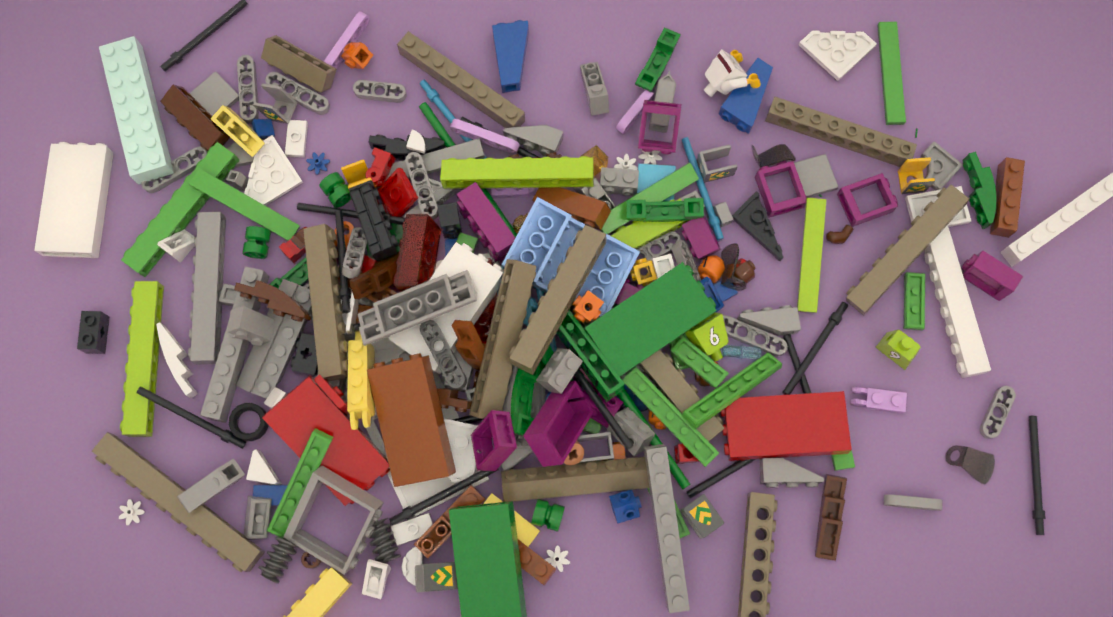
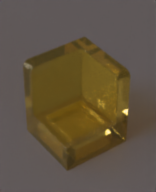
M597 145L581 155L593 157L594 176L601 172V167L607 168L608 156Z

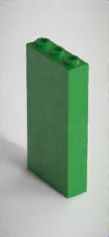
M683 262L584 328L619 377L717 311L714 300L706 296L704 286L700 281L694 279L692 276L694 273L689 265H685Z
M513 501L459 506L449 509L461 617H527Z

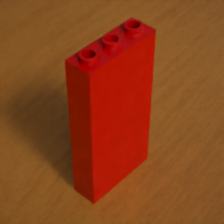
M311 375L305 378L262 417L299 458H301L315 428L332 436L333 440L320 466L326 467L363 490L368 491L375 484L374 480L379 476L382 478L390 471L388 459L359 427L356 430H352L349 416L332 402ZM325 484L344 506L348 503H354L353 500Z
M844 391L743 397L720 411L721 417L725 416V424H722L725 429L722 430V433L727 438V443H724V454L728 455L729 461L849 454L852 450Z

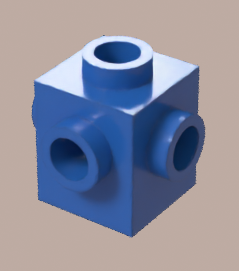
M632 490L609 496L617 524L640 517L639 508H642L639 496L635 497Z

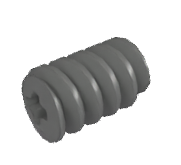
M388 518L375 521L373 524L375 529L369 537L374 538L370 542V546H377L372 551L373 554H379L375 561L382 563L401 557V554H394L399 548L392 547L396 539H389L394 532L386 530L391 526V524L384 523Z
M275 537L279 544H271L275 551H267L270 559L263 558L262 561L266 566H259L258 568L262 572L260 575L279 584L280 580L276 576L282 577L284 575L281 569L288 568L285 561H292L289 554H296L297 552L293 547L298 546L285 538Z

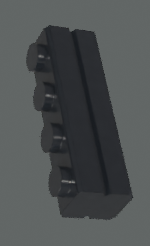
M370 183L360 186V188L357 187L350 190L351 199L373 258L379 262L387 257L396 255L398 253L396 246L399 244L395 235L390 233V230L393 228L389 219H385L384 215L387 212L383 203H379L378 199L381 198L377 187L373 188Z

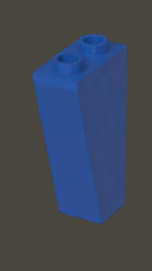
M517 20L513 23L492 25L502 93L519 91L521 88L529 35L528 20Z
M760 58L755 60L746 72V79L752 73L757 74L761 83L760 87L752 88L750 84H747L746 87L734 89L722 104L718 113L724 121L731 122L741 132H746L747 134L751 132L773 69L772 66Z

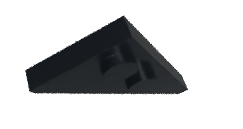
M756 191L732 215L733 220L776 259L781 261L784 258L781 246L777 243L774 229L766 216L765 208L761 204L760 195Z

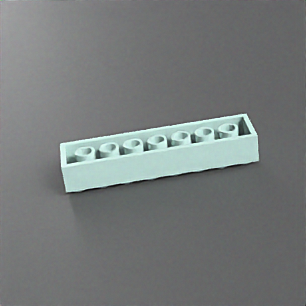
M135 36L99 46L130 177L139 185L143 181L149 182L151 181L150 179L155 180L159 177L173 174V166L143 46Z

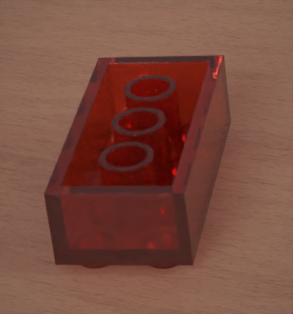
M406 214L405 221L403 222V236L399 243L400 253L396 261L397 271L393 278L394 286L400 292L429 281L435 273L441 228L428 214Z

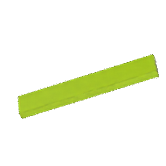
M806 198L797 300L799 312L817 313L827 199Z

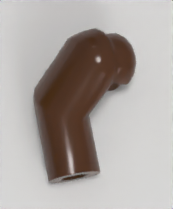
M845 225L841 232H828L826 239L833 244H843L854 229L850 225Z

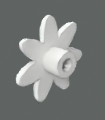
M657 150L652 152L642 151L644 154L638 156L639 159H645L644 164L651 162V164L656 165V160H662V157L657 155L660 152Z
M625 154L624 160L620 157L616 158L620 164L614 165V168L638 170L635 165H632L636 162V158L629 160L628 154Z
M128 499L127 507L122 505L119 507L124 512L119 516V519L126 518V525H130L132 519L139 523L140 520L137 515L145 513L144 510L138 509L141 502L138 501L133 505L132 500Z
M556 546L555 553L547 550L550 557L545 560L555 568L557 566L558 570L563 572L562 564H570V561L564 558L567 556L568 551L560 553L559 546Z

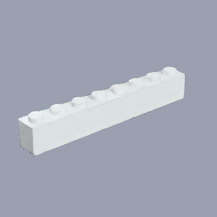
M1113 173L1002 250L1000 253L1011 267L1113 196Z
M947 225L925 249L924 258L925 262L929 264L930 279L934 282L936 288L935 296L941 305L940 313L942 318L945 319L946 333L951 339V351L956 356L957 371L961 374L962 378L985 374L991 371V367Z

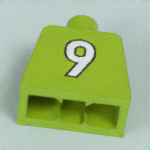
M713 313L685 332L689 341L707 356L710 355L713 361L722 359L723 356L720 349L727 345L729 341L724 318L721 313Z
M901 330L887 332L875 348L906 370L918 354L921 346Z

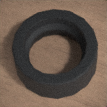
M254 403L240 404L232 410L229 416V428L236 437L244 441L260 439L269 427L262 418L266 412L262 407ZM254 411L259 415L260 425L255 432L244 433L239 429L238 419L243 412Z

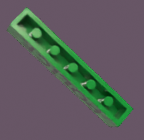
M569 310L556 334L565 347L583 361L580 367L607 402L623 391L625 383Z

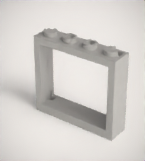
M320 466L312 473L283 538L345 575L351 568L354 569L359 562L357 557L367 546L365 540L372 535L375 529L373 524L381 517L383 513L381 507L384 502L326 467ZM322 483L370 511L349 557L302 530Z

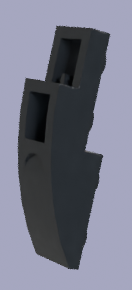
M383 135L369 136L368 143L371 149L375 147L389 152L394 156L395 160H405L409 153L416 152L406 147L410 135L407 136L406 141L401 138L389 139ZM422 136L426 147L425 154L446 148L445 142L438 137L425 138Z

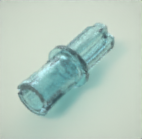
M743 344L740 346L725 345L722 347L723 357H737L740 360L742 358H761L762 352L760 348L743 347Z

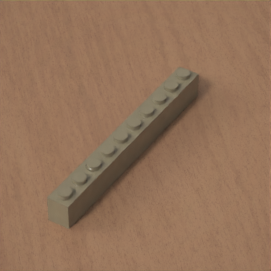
M107 432L92 450L97 455L95 457L97 461L104 465L106 463L112 467L110 469L111 472L119 477L121 475L126 478L125 482L132 488L138 487L143 497L148 500L152 498L157 502L155 505L163 512L166 510L172 514L171 519L179 524L181 522L184 523L189 533L194 536L198 534L203 538L201 542L209 548L213 546L217 549V555L224 560H231L233 562L232 566L239 572H250L265 553L264 550L247 539L206 505L202 504L188 513L177 498L178 495L186 490L116 435Z

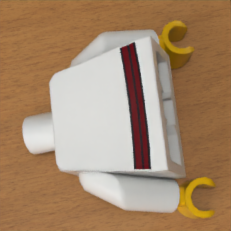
M721 49L705 72V76L710 83L704 91L712 97L717 90L726 95L734 89L746 87L747 84H750L752 88H758L761 83L758 75L755 73L750 74L748 79H746L747 74L739 65L743 61V57L738 50L734 49L729 54Z

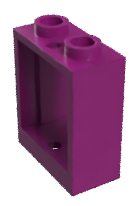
M644 100L638 148L645 152L657 150L663 154L675 153L682 104ZM647 112L675 116L672 142L644 139Z
M782 161L776 164V166H764L757 171L755 180L769 218L799 210L806 206V195L794 161L788 163L787 161ZM788 171L797 197L774 204L765 177Z
M883 173L842 187L837 193L851 227L893 213L898 207L897 198L895 195H892L890 183ZM876 183L886 206L861 215L851 192Z
M981 251L978 255L973 254L961 267L965 280L998 301L1014 292L1023 278L1021 274L985 251Z
M491 410L472 432L471 440L477 470L496 471L517 448L510 412ZM492 437H493V442H494V447H495L494 449H493L492 440H491Z

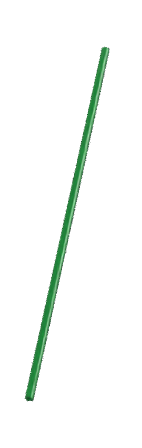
M427 102L422 103L419 106L420 110L440 139L445 142V146L448 148L456 145ZM480 188L516 238L517 232L486 188ZM623 389L617 396L624 406L633 411L654 432L627 391ZM655 433L650 442L651 445L663 444ZM667 451L670 472L683 490L691 484Z

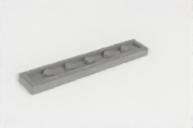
M478 138L421 155L427 174L441 170L442 160H448L449 158L481 159L485 158L481 140ZM412 159V163H413V165H414V168H415V169L418 168L417 162H416L417 160H416V159ZM405 160L394 163L387 177L388 179L397 168H402L407 178L411 179ZM418 174L415 176V178L423 176V174Z

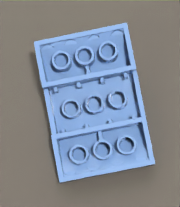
M537 197L502 266L505 267L507 259L535 265L536 277L532 285L547 293L550 280L555 279L559 264L561 262L564 263L567 258L568 248L570 246L573 247L576 242V234L579 230L582 231L585 224L575 220L567 212ZM606 234L607 243L577 295V297L579 295L582 297L589 290L604 301L599 309L601 313L598 318L611 310L640 251Z

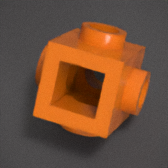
M361 42L348 43L341 55L345 60L344 63L351 69H364L373 57L368 47Z
M589 290L586 291L582 297L579 295L572 304L575 306L572 310L575 313L574 317L582 323L584 321L590 322L591 319L595 321L601 313L599 309L604 301Z

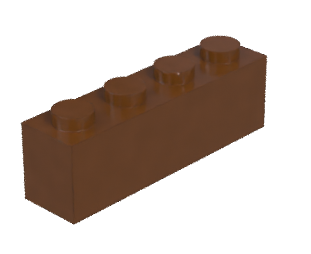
M173 84L160 100L165 106L164 109L169 114L174 115L177 118L176 121L181 126L186 127L189 130V135L198 139L201 142V147L206 151L217 142L224 146L230 138L228 134L211 120L213 116L184 87Z

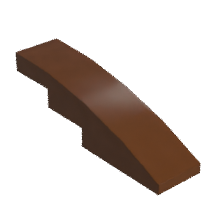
M826 474L816 540L815 557L836 561L843 525L842 514L845 504L846 477Z

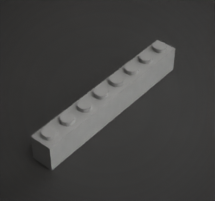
M198 212V219H195L197 237L194 238L196 255L193 256L195 273L192 274L194 291L191 293L193 310L190 312L192 329L189 331L191 347L188 350V357L196 365L216 364L221 339L222 304L218 300L223 288L226 217L221 212Z
M245 266L240 283L254 287L256 280L268 283L269 276L264 270ZM237 292L232 310L245 306L259 312L261 302H258L256 297H252L251 300L240 297V293ZM228 325L200 414L207 419L224 423L227 421L237 387L236 383L240 377L250 343L248 340L238 339L235 335L228 333Z
M664 444L644 447L666 607L669 613L689 611L690 607L667 447Z

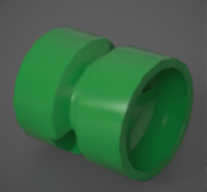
M338 172L329 174L320 182V189L328 196L334 208L342 207L351 200L348 185L345 184V180Z
M258 226L246 227L245 239L247 242H244L242 254L256 259L267 258L269 247L266 244L270 242L271 231Z
M538 499L531 524L539 527L546 525L547 529L558 532L565 506L555 503L551 506L548 501Z

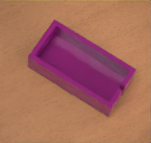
M475 182L456 194L458 198L456 203L462 217L468 219L473 233H477L480 237L479 241L484 248L487 247L490 251L489 255L495 263L498 261L500 266H502L515 237Z
M576 381L569 382L562 394L551 392L523 435L543 467L562 465L594 412L586 398L574 399L584 395Z

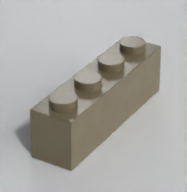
M277 35L265 39L261 59L265 60L269 65L279 68L283 73L295 77L299 82L309 85L317 92L322 93L332 87L336 68Z

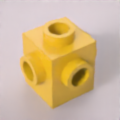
M645 257L635 261L636 264L633 265V270L630 271L633 281H637L638 285L647 286L657 279L651 260H647ZM642 268L647 269L646 275L640 273Z

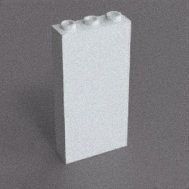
M67 142L51 144L34 250L40 255L99 258L114 153L107 145L102 143H96V145L77 143L76 145Z
M457 242L430 278L432 280L444 274L451 277L468 270L474 289L477 292V301L431 319L440 327L453 353L457 350L455 344L458 338L451 325L455 320L472 321L473 325L476 323L499 290L504 271L497 264L492 266L487 263L488 259L482 254L475 255L472 253L473 249L465 243L461 246ZM421 324L389 336L388 339L411 355L421 353L422 357L429 355L432 370L438 374L441 373L437 362L420 333ZM427 325L425 332H429L432 337H436L432 332L433 327ZM436 341L434 344L435 351H441L444 347L442 341ZM451 358L444 359L443 367L446 366Z

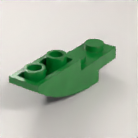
M975 151L969 153L962 161L963 168L969 175L970 185L974 188V191L969 195L970 205L975 209L977 222L981 225L982 229H986L993 223L995 217L996 188L990 166L982 168Z

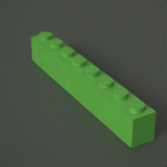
M218 142L210 147L207 155L197 163L195 170L185 178L182 186L174 191L169 202L161 207L160 213L149 222L148 227L136 238L133 246L125 251L121 261L140 275L146 277L166 253L157 245L158 242L184 230L210 198V196L189 185L198 168L224 181L230 170H233L239 162L237 156Z

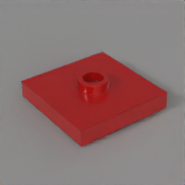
M397 168L378 189L388 213L396 217H402L419 198L402 168Z
M319 374L314 379L317 385L341 411L350 415L347 411V402L342 397L344 393L337 386L333 387Z

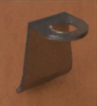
M785 144L776 145L759 155L755 147L751 145L754 159L760 168L783 161L796 160L792 151Z
M732 243L721 252V258L725 265L721 285L741 291L746 289L747 284L733 276L739 257V247L737 243ZM731 283H740L742 286L736 287L733 286Z
M957 445L952 446L946 452L945 458L948 464L962 467L974 479L984 485L990 480L995 466L993 454ZM958 450L960 453L959 458L956 461H952V452Z

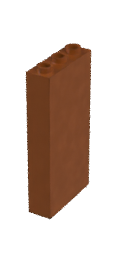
M421 353L410 355V360L406 361L403 360V357L391 360L392 364L385 365V361L373 364L374 368L367 370L394 487L449 477L456 473L429 355L422 357Z

